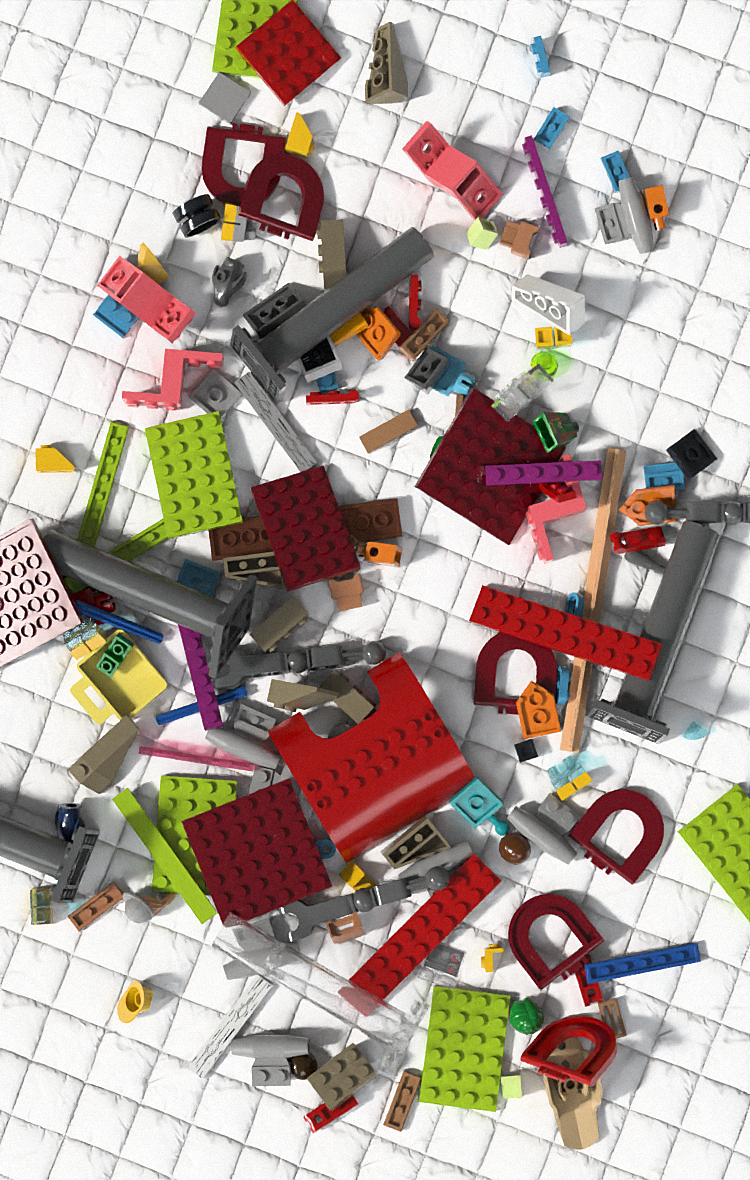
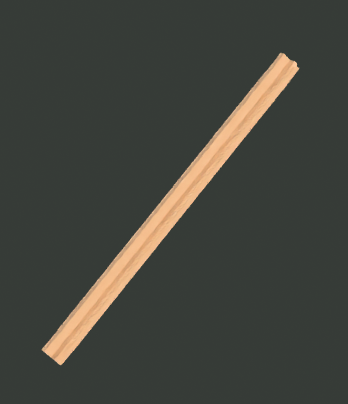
M607 448L584 592L585 605L582 618L596 623H600L612 547L610 534L614 533L627 452L617 448ZM574 657L569 687L570 698L566 705L560 750L579 753L593 663Z

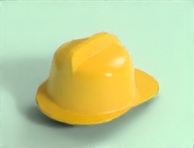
M138 981L132 982L119 1000L117 1007L119 1020L122 1023H131L139 1013L147 1011L151 1006L154 991L142 986Z

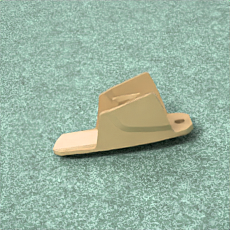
M573 1037L563 1041V1049L561 1050L557 1047L547 1060L559 1065L566 1060L568 1061L567 1068L577 1070L591 1052L583 1048L578 1038ZM544 1073L542 1077L549 1105L553 1109L564 1146L576 1150L590 1147L599 1139L596 1110L601 1104L603 1095L601 1077L591 1087L571 1079L564 1083L561 1082V1079L559 1081L545 1076Z

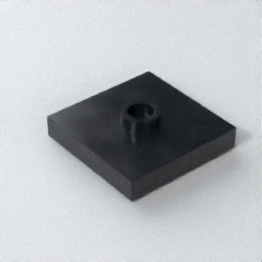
M695 429L666 449L688 480L718 459Z

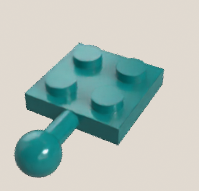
M478 776L449 800V804L475 829L488 819L495 826V832L498 835L504 836L509 833L510 825L508 822L500 821L493 814L504 805L503 801Z

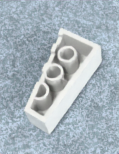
M529 274L512 285L513 301L564 333L571 335L585 323V295Z

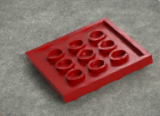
M294 0L287 3L235 47L283 106H286L341 59L340 55Z

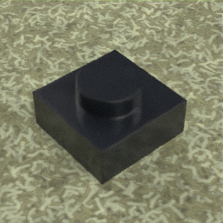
M533 739L514 744L520 763L538 757Z

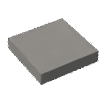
M218 72L198 104L231 125L251 95V92Z
M213 369L188 397L205 413L219 411L222 418L242 396V393L219 372Z

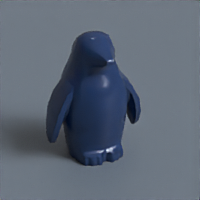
M64 803L58 805L54 823L59 838L73 843L72 835L75 829H79V826L85 827L84 820L80 814L82 804Z

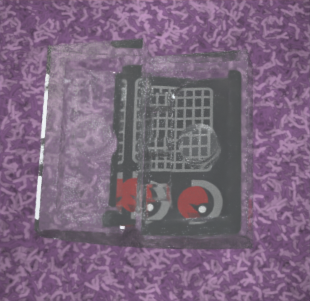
M441 942L423 960L418 978L454 990L467 951Z

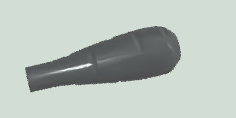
M640 550L628 552L624 555L625 560L634 565L662 574L665 571V566Z

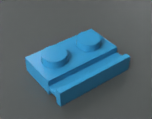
M109 295L103 300L95 313L92 314L122 339L139 319Z
M675 462L643 466L646 488L675 485V491L685 490L683 472Z

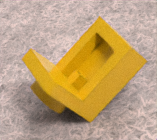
M488 944V948H484V956H481V968H485V972H493V952H504V948L500 947V944Z

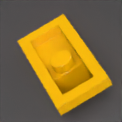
M353 861L338 874L355 891L360 888L369 889L378 886Z

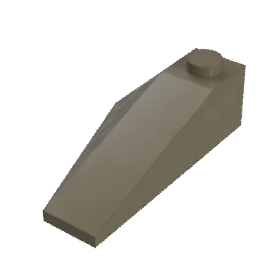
M388 22L376 28L372 48L374 52L373 62H369L368 67L371 70L370 77L365 82L366 104H394L408 97V80L392 22Z
M128 715L124 716L67 770L80 784L98 794L102 793L114 781L140 728Z

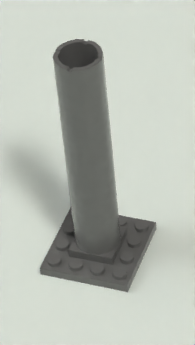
M411 227L259 341L254 340L252 342L249 339L251 335L244 327L241 328L237 325L232 329L230 346L276 405L283 401L286 389V380L280 374L281 371L434 257L429 243L426 239L422 238L423 235L416 228Z
M684 521L682 523L640 634L642 638L663 645L650 681L625 674L614 705L611 706L612 702L605 699L597 700L589 709L586 717L659 744L668 736L670 728L666 727L667 724L658 720L652 722L651 715L718 540L719 534L716 531L691 521Z
M54 529L49 530L43 538L60 574L211 638L213 645L210 649V654L212 656L208 667L210 668L209 676L212 678H217L249 631L257 577L250 574L246 581L243 580L238 593L235 592L230 602L226 603Z
M0 815V857L53 877L58 882L51 889V901L72 904L100 831L79 826V829H75L72 835L73 843Z

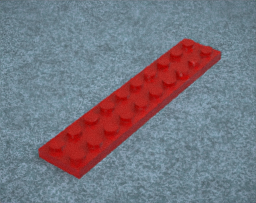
M483 585L469 619L470 623L646 681H650L663 646L661 643Z
M473 854L450 877L448 886L443 890L436 891L338 989V992L366 1018L502 880L480 858Z

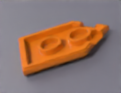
M380 307L366 308L360 313L367 322L368 327L357 333V336L377 361L384 359L400 336V331Z
M675 485L636 489L619 508V511L639 526L653 525L645 517V507L648 503L655 500L663 502L667 507H676ZM667 518L663 523L677 522V518Z
M531 680L516 702L523 738L528 739L562 732L554 694Z

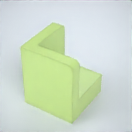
M477 217L466 232L471 246L487 250L497 237L498 232L493 221Z
M520 1074L501 1075L502 1098L522 1099Z

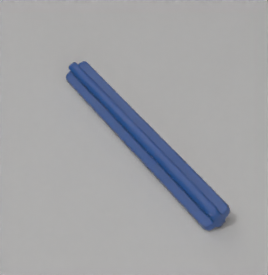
M77 600L75 602L79 613L158 644L163 640L164 635L160 632Z
M242 686L216 695L218 706L245 697L248 693L246 687ZM195 702L157 715L155 718L158 725H163L200 711L198 703Z

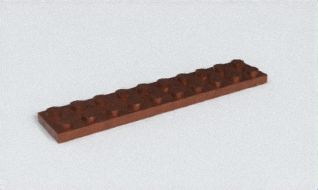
M398 498L339 506L349 535H353L359 542L402 537ZM261 517L242 518L243 523L208 530L212 561L223 560V558L273 552Z

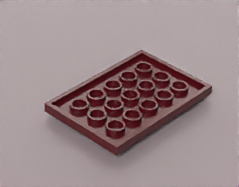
M324 465L251 487L254 501L287 592L360 569L361 566Z

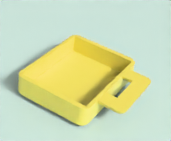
M118 629L107 638L106 643L91 651L77 663V670L83 677L70 688V692L94 722L102 724L113 714L119 720L126 715L132 719L168 688V682L125 631ZM119 633L134 643L115 674L110 678L96 668V665ZM89 686L106 703V706L101 710L84 692Z

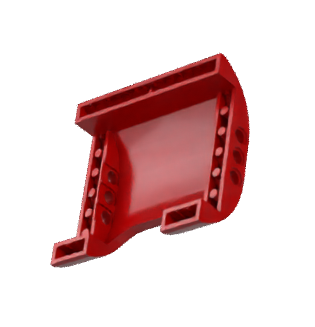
M400 652L366 671L380 695L378 709L370 717L333 738H322L316 735L301 712L296 713L267 731L346 863L446 804L475 778L451 734Z

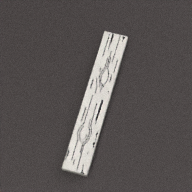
M256 975L187 1068L203 1079L273 985L260 975Z

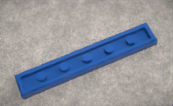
M691 943L584 964L587 984L698 963L701 962L698 944Z

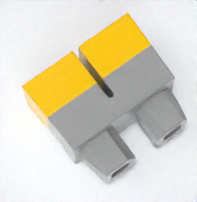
M226 202L221 240L236 242L255 240L256 229L246 228L247 221H256L239 216L240 205Z

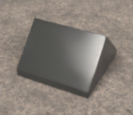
M426 347L404 378L429 395L451 364L447 357Z

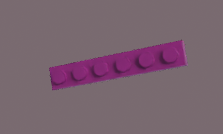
M530 135L524 138L522 148L524 154L529 156L528 166L530 172L535 174L534 184L536 190L541 192L540 202L542 208L547 210L546 220L548 226L553 228V241L555 244L558 243L559 248L567 246L568 242L533 137Z
M601 460L485 466L486 486L602 480Z
M178 624L204 730L208 731L223 727L212 678L209 676V667L201 635Z

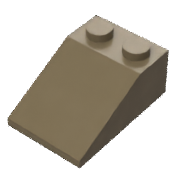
M271 679L267 702L274 703L273 707L296 712L297 709L306 710L338 698L340 693L318 687Z

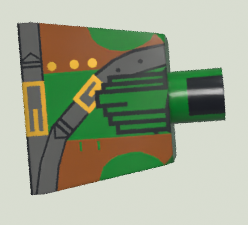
M543 412L532 421L547 453L562 448L577 438L579 425L577 422H571L567 413Z

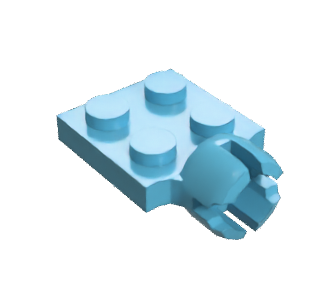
M432 345L431 350L447 357L451 364L433 390L446 397H449L452 392L467 397L470 387H474L476 379L464 370L466 363Z

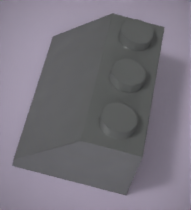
M287 283L242 316L260 340L307 304L291 284Z

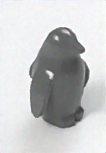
M229 257L225 258L220 268L219 265H216L212 274L214 303L218 307L227 306L230 298L244 286L247 279V272L244 271L242 273L245 265Z

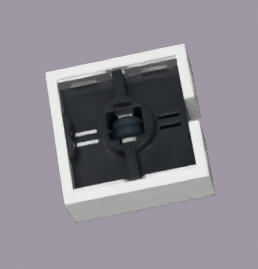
M330 336L298 359L307 383L342 369Z

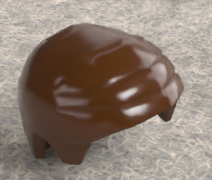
M508 833L500 840L499 852L506 862L519 865L526 862L530 857L531 845L527 838L520 833Z

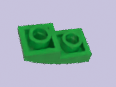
M118 633L102 655L96 668L111 678L128 655L134 643Z

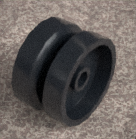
M209 194L195 197L172 212L176 222L183 223L180 229L185 238L198 235L210 229L221 220L217 209H211L213 201Z

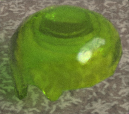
M548 351L537 352L533 355L530 362L529 372L531 376L539 382L552 380L558 371V361L555 355Z

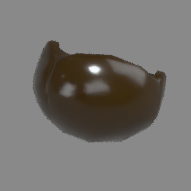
M312 1053L288 1058L291 1066V1076L295 1079L307 1080V1077L317 1071V1059Z

